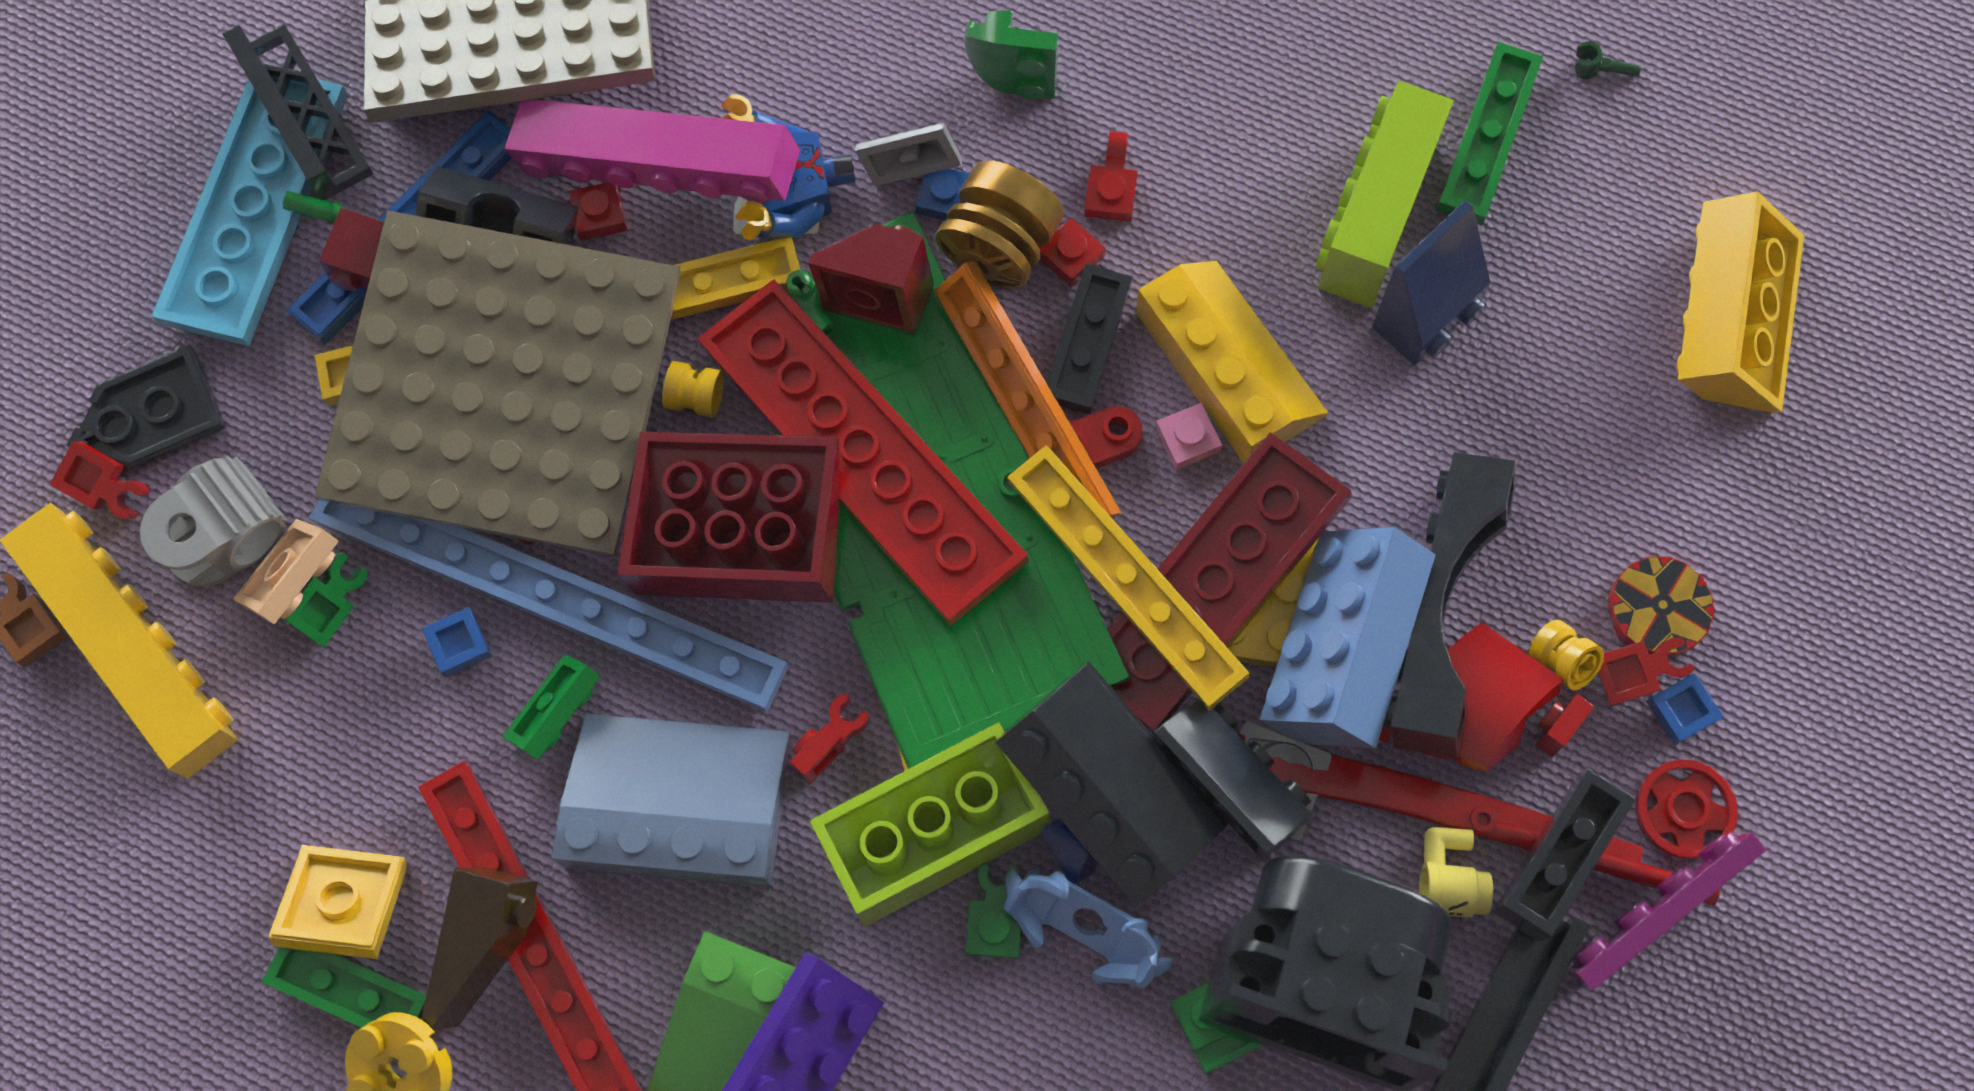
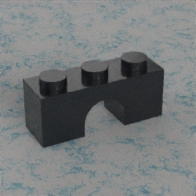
M437 166L418 191L416 216L572 246L579 206Z

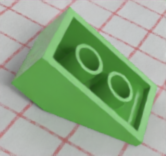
M704 931L682 982L648 1091H722L796 967Z

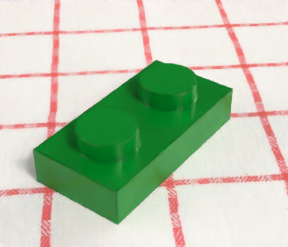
M564 654L502 737L538 761L545 751L551 749L560 738L561 729L575 710L581 708L589 700L593 686L601 676L586 664Z

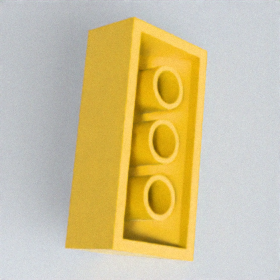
M1758 191L1705 201L1702 205L1700 222L1696 227L1697 248L1694 266H1692L1689 274L1691 290L1688 309L1683 317L1685 332L1682 353L1677 360L1678 380L1703 400L1769 413H1780L1783 409L1804 234Z
M1217 261L1180 264L1138 289L1136 315L1198 401L1202 402L1205 411L1243 463L1247 461L1270 432L1283 442H1286L1327 417L1328 411Z

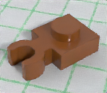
M5 573L2 578L8 585V593L0 599V614H2L0 617V640L14 661L23 667H27L68 636L44 601L35 594L27 597L25 585L16 577Z

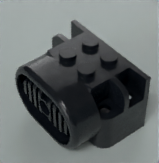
M1287 855L1273 858L1262 868L1251 911L1232 927L1219 945L1198 1021L1394 1091H1410L1446 1072L1448 1060L1435 1055L1440 1033L1449 1027L1452 1013L1446 1009L1449 989L1441 975L1452 929L1451 918L1448 912L1433 899L1410 888L1354 868L1310 856Z

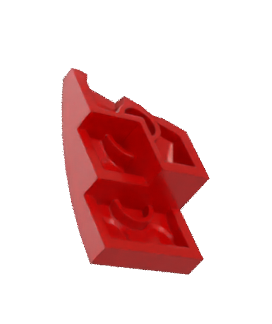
M1481 622L1447 649L1453 668L1466 688L1467 716L1458 758L1454 759L1432 754L1426 755L1440 759H1453L1460 765L1486 772L1519 747L1526 719L1560 694L1564 679ZM1383 724L1379 740L1387 742L1390 736H1392L1391 728L1384 727Z

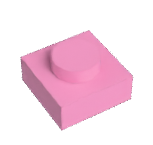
M1202 402L1156 421L1155 429L1175 470L1221 452L1222 443Z

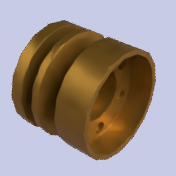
M980 161L973 167L959 192L960 203H956L949 209L946 214L947 220L938 228L935 234L936 244L942 253L959 268L965 262H976L990 285L1004 289H1020L1026 285L1030 278L1031 268L1037 265L1040 260L1039 247L1049 243L1061 222L1063 206L1050 189L1027 172L1005 163Z

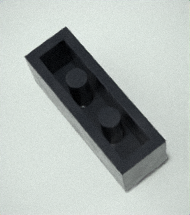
M1587 769L1575 778L1492 912L1538 942L1551 937L1636 798L1590 769Z

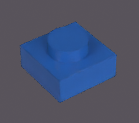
M945 169L925 174L915 204L916 214L943 221L947 220L946 214L949 209L956 203H960L959 192L969 173Z
M470 607L422 628L439 672L445 678L492 657L477 618Z
M1696 673L1651 696L1646 701L1674 746L1724 718Z

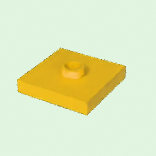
M302 845L268 936L273 947L377 959L408 867L405 857Z

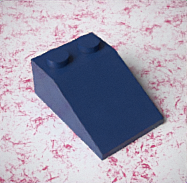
M1466 200L1462 202L1395 266L1373 322L1372 328L1414 366L1427 354L1432 358L1438 356L1453 339L1454 336L1450 332L1460 322L1465 326L1470 325L1487 305L1482 299L1491 282L1474 208Z

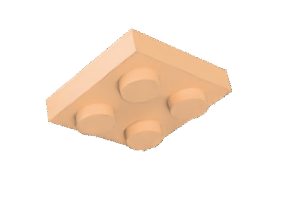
M295 519L233 600L272 624H275L280 617L282 619L287 618L300 604L303 597L300 591L312 576H320L329 567L335 556L332 550L339 541L322 528Z

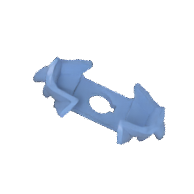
M1014 868L1008 869L1005 878L1007 900L1004 909L1018 922L1026 935V943L1034 948H1040L1043 945L1042 924L1058 929L1106 957L1109 963L1098 968L1092 974V980L1101 986L1105 983H1126L1145 988L1153 978L1161 976L1171 969L1174 962L1173 958L1158 957L1162 947L1161 940L1157 935L1152 937L1147 932L1148 922L1145 919H1135L1068 881L1060 871L1055 870L1050 876H1041L1039 868H1032L1027 871L1022 880ZM1082 908L1092 909L1101 916L1103 925L1108 928L1106 931L1101 929L1097 931L1085 930L1076 922L1075 912Z

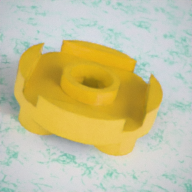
M388 1013L375 1021L367 1023L351 1036L345 1055V1070L349 1081L346 1091H449L452 1082L451 1059L446 1048L439 1051L436 1043L429 1037L435 1032L427 1023L409 1014ZM394 1058L398 1060L399 1069L405 1071L407 1076L401 1078L393 1071L390 1062Z

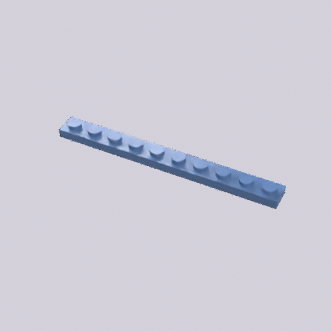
M318 500L309 517L314 524L767 713L789 667L786 661L464 528Z

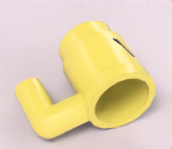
M1433 827L1429 828L1424 834V864L1420 874L1419 893L1440 904L1448 912L1449 916L1472 918L1474 914L1489 915L1493 901L1491 873L1476 871L1474 867L1445 865V849L1472 851L1474 844L1473 830Z

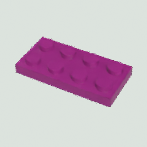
M1731 831L1726 835H1720L1698 853L1704 861L1693 871L1689 866L1683 870L1682 868L1678 869L1656 887V890L1662 895L1651 905H1648L1645 901L1641 904L1637 902L1614 921V924L1620 930L1609 939L1605 940L1602 936L1599 938L1595 936L1579 948L1573 958L1577 964L1568 972L1583 989L1595 990L1768 849L1753 832L1735 836Z

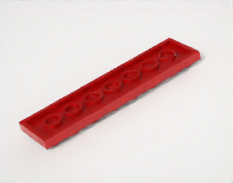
M775 279L697 338L701 348L723 370L726 376L779 435L838 437L839 502L950 626L1029 562L1028 554Z

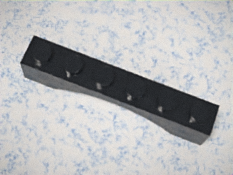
M1453 452L1450 470H1441L1436 499L1442 500L1439 514L1431 513L1426 535V543L1432 544L1431 552L1436 555L1411 633L1409 649L1406 650L1397 680H1401L1398 697L1392 696L1384 721V727L1391 728L1394 748L1454 759L1458 758L1467 716L1466 688L1453 668L1444 643L1445 615L1454 587L1467 565L1487 543L1507 529L1516 487L1515 460Z

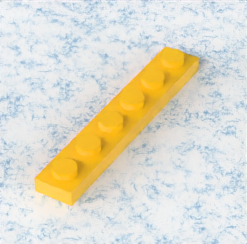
M1047 445L1007 477L1013 488L1209 711L1250 677L1247 669Z

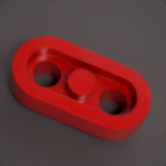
M1109 407L1069 422L1096 469L1131 456L1137 451L1141 443L1142 423L1136 413L1125 407ZM1113 424H1121L1127 431L1122 435H1114L1108 428Z

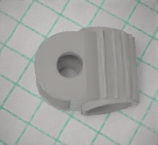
M226 456L225 458H215L193 467L179 478L174 487L157 498L149 506L142 518L140 539L144 550L154 561L169 568L182 581L190 585L206 587L227 580L240 569L247 568L266 556L282 536L283 529L287 527L284 523L287 519L245 464L237 456L233 459Z

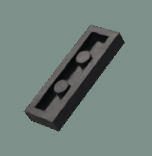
M1085 264L1047 381V385L1059 406L1091 414L1132 285L1133 276Z

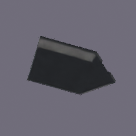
M190 344L98 383L89 400L91 406L80 428L74 429L67 446L70 447L73 441H82L124 465V467L134 469L225 429V422L194 348Z

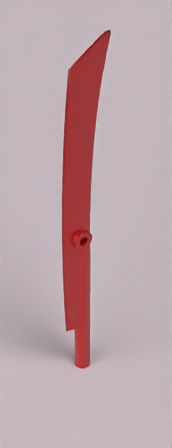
M1237 733V735L1246 743V735ZM1331 754L1332 759L1327 770L1311 769L1302 763H1288L1280 757H1271L1275 763L1269 769L1283 784L1288 779H1291L1305 793L1386 810L1453 829L1473 830L1474 835L1528 851L1532 849L1551 818L1549 815L1475 792ZM1612 837L1593 868L1594 871L1654 889L1673 873L1641 863L1643 847L1616 837ZM1720 889L1702 903L1714 907L1719 899Z

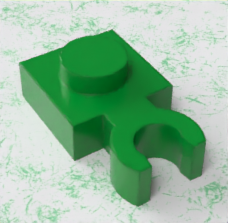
M335 552L333 561L324 571L325 577L322 581L312 576L300 591L303 594L302 600L294 612L285 619L280 617L285 623L321 647H325L354 607V605L343 598L347 591L361 587L368 577L367 570L357 567L349 578L343 579L340 575V567L348 556L340 552Z
M982 863L978 872L980 888L986 896L985 901L970 900L965 954L966 956L1019 960L1021 927L1004 909L1007 900L1005 884L1001 886L993 885L988 879L989 864ZM1009 866V869L1014 868L1018 873L1016 866Z

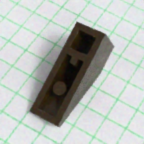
M485 866L454 869L421 1019L433 1031L456 1027L461 1024L527 935L528 926L536 913L537 903L535 894L538 881Z

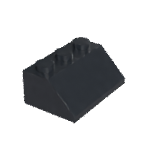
M1197 700L1161 725L1155 731V738L1232 829L1265 862L1310 820L1312 813L1306 807L1311 803V800L1293 780L1288 779L1283 784L1269 769L1275 762L1255 740H1252L1247 745L1233 729L1239 724L1223 705L1218 703L1209 711L1200 700Z

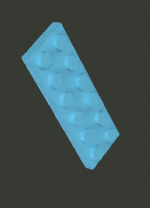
M272 76L273 80L277 84L279 78ZM249 79L151 316L160 325L245 346H250L301 216V214L283 209L284 196L287 191L309 196L312 188ZM318 79L340 116L348 97L347 91L343 85ZM290 80L284 99L304 103L310 85ZM317 99L315 106L322 107L321 103ZM293 112L294 116L298 120L300 113ZM311 116L305 132L306 136L325 140L331 120ZM314 148L319 157L321 149Z

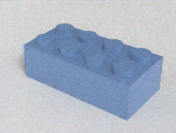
M1395 527L1324 531L1314 547L1313 557L1297 599V606L1287 637L1282 645V652L1275 674L1267 691L1260 721L1288 737L1307 745L1376 748L1436 554Z

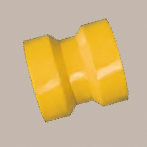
M672 361L667 370L663 385L662 405L664 409L682 411L684 408L694 409L698 416L714 418L720 407L724 389L723 370L705 368L699 373L698 370L692 369L689 363Z
M1553 620L1541 628L1532 640L1529 648V655L1563 678L1562 684L1573 691L1580 690L1588 685L1599 672L1604 660L1602 647L1588 638H1577L1575 629L1560 620Z

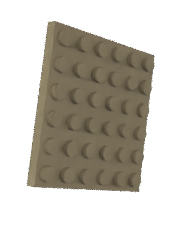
M387 210L315 497L321 501L617 558L628 510L639 433L646 431L682 273L680 267Z

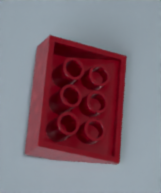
M640 432L619 562V577L635 595L833 603L838 561V437Z

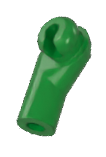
M804 270L793 271L786 280L788 295L830 339L836 333L838 325L822 309V303L812 274Z

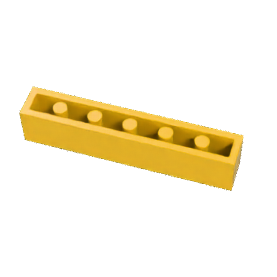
M52 503L47 504L2 537L0 542L170 771L189 779L238 741L228 727L234 721L232 716L215 697L210 700L206 698L199 688L205 683L203 677L188 660L184 659L179 662L170 650L177 645L173 637L159 622L156 621L151 624L143 614L148 605L142 596L130 584H127L125 587L121 585L115 577V574L121 571L120 567L102 547L97 550L94 549L87 539L93 535L87 523L75 511L65 514Z

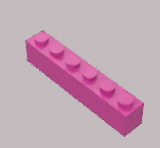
M533 99L520 101L505 146V150L519 165V169L526 175L534 178L544 179L547 175L561 176L577 183H589L590 180L609 182L621 188L641 185L650 186L665 193L686 190L695 191L709 198L730 195L739 196L747 201H756L758 203H764L766 200L785 202L800 153V149L786 125Z

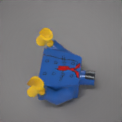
M738 94L730 95L721 104L724 110L732 112L727 113L722 119L786 125L800 149L785 202L766 200L764 203L748 201L743 204L736 214L735 218L737 220L748 221L741 230L742 237L745 240H754L757 236L800 238L820 222L824 216L832 212L828 187L856 183L851 154L823 159L819 134L808 132L758 111H752L749 101Z

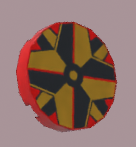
M1668 556L1646 557L1630 564L1613 582L1607 599L1608 613L1610 612L1611 619L1614 623L1612 626L1617 636L1627 645L1644 641L1649 655L1658 652L1660 646L1666 640L1676 637L1683 638L1685 646L1671 650L1668 656H1676L1690 651L1709 632L1715 614L1713 594L1704 578L1689 564Z

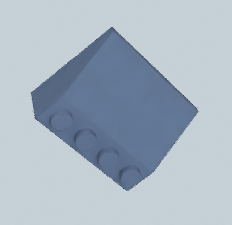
M585 714L559 807L552 859L565 869L772 887L790 732Z

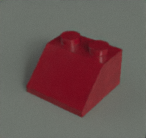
M874 224L811 254L808 261L824 310L908 333H916L934 286L923 236L904 226H893L890 228Z

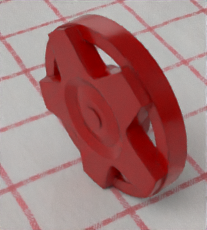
M1686 759L1664 763L1646 776L1637 792L1635 810L1641 832L1656 848L1670 856L1681 859L1700 858L1698 853L1705 848L1704 835L1706 831H1722L1720 835H1726L1731 831L1734 833L1738 821V805L1735 794L1727 780L1715 769L1704 763ZM1674 770L1692 771L1684 781H1678L1667 772ZM1714 785L1721 793L1725 807L1712 801L1711 794ZM1650 791L1656 801V806L1647 811V797ZM1670 833L1675 840L1676 846L1666 841L1659 834Z

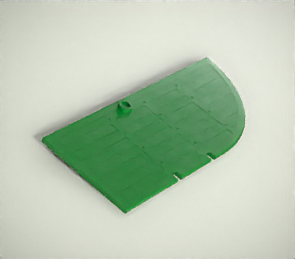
M913 210L882 226L890 228L893 226H904L912 229L924 238L934 286L916 333L912 334L824 310L838 325L836 333L830 340L1028 554L1029 562L950 626L839 502L838 561L834 593L842 611L858 605L862 608L864 615L850 620L847 624L908 769L998 722L1005 732L1016 720L1088 661L1111 687L1129 680L1128 673L1073 555L1009 483L1007 477L1028 460L1027 455L934 292L945 281V278Z

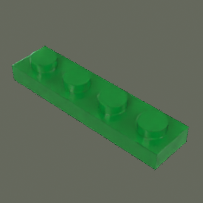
M1499 41L1497 42L1436 211L1450 215L1466 200L1474 208L1477 225H1483L1543 56Z

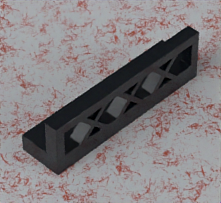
M285 24L253 41L249 40L240 25L222 33L302 172L321 200H327L373 175L371 168ZM283 43L286 44L289 52L283 68L263 63L260 55ZM296 63L301 71L294 70ZM272 76L279 78L277 84L273 80ZM290 80L310 85L304 103L284 99ZM317 99L321 103L322 107L315 106ZM293 112L300 113L298 120L294 116ZM311 116L331 120L325 140L306 136L305 132ZM338 136L341 137L344 144L336 142ZM314 148L321 149L319 157ZM332 152L350 155L357 164L333 178L330 177L326 170Z
M1576 916L1566 922L1561 920L1553 935L1540 942L1517 927L1515 928L1447 1058L1446 1072L1438 1075L1431 1091H1506L1590 924Z

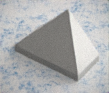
M944 123L856 144L855 152L874 186L962 165L963 160Z

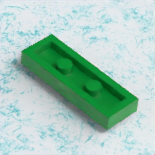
M281 947L278 948L261 981L270 987L361 1028L383 1015L394 1012L405 1013L422 1019L427 996L337 954Z

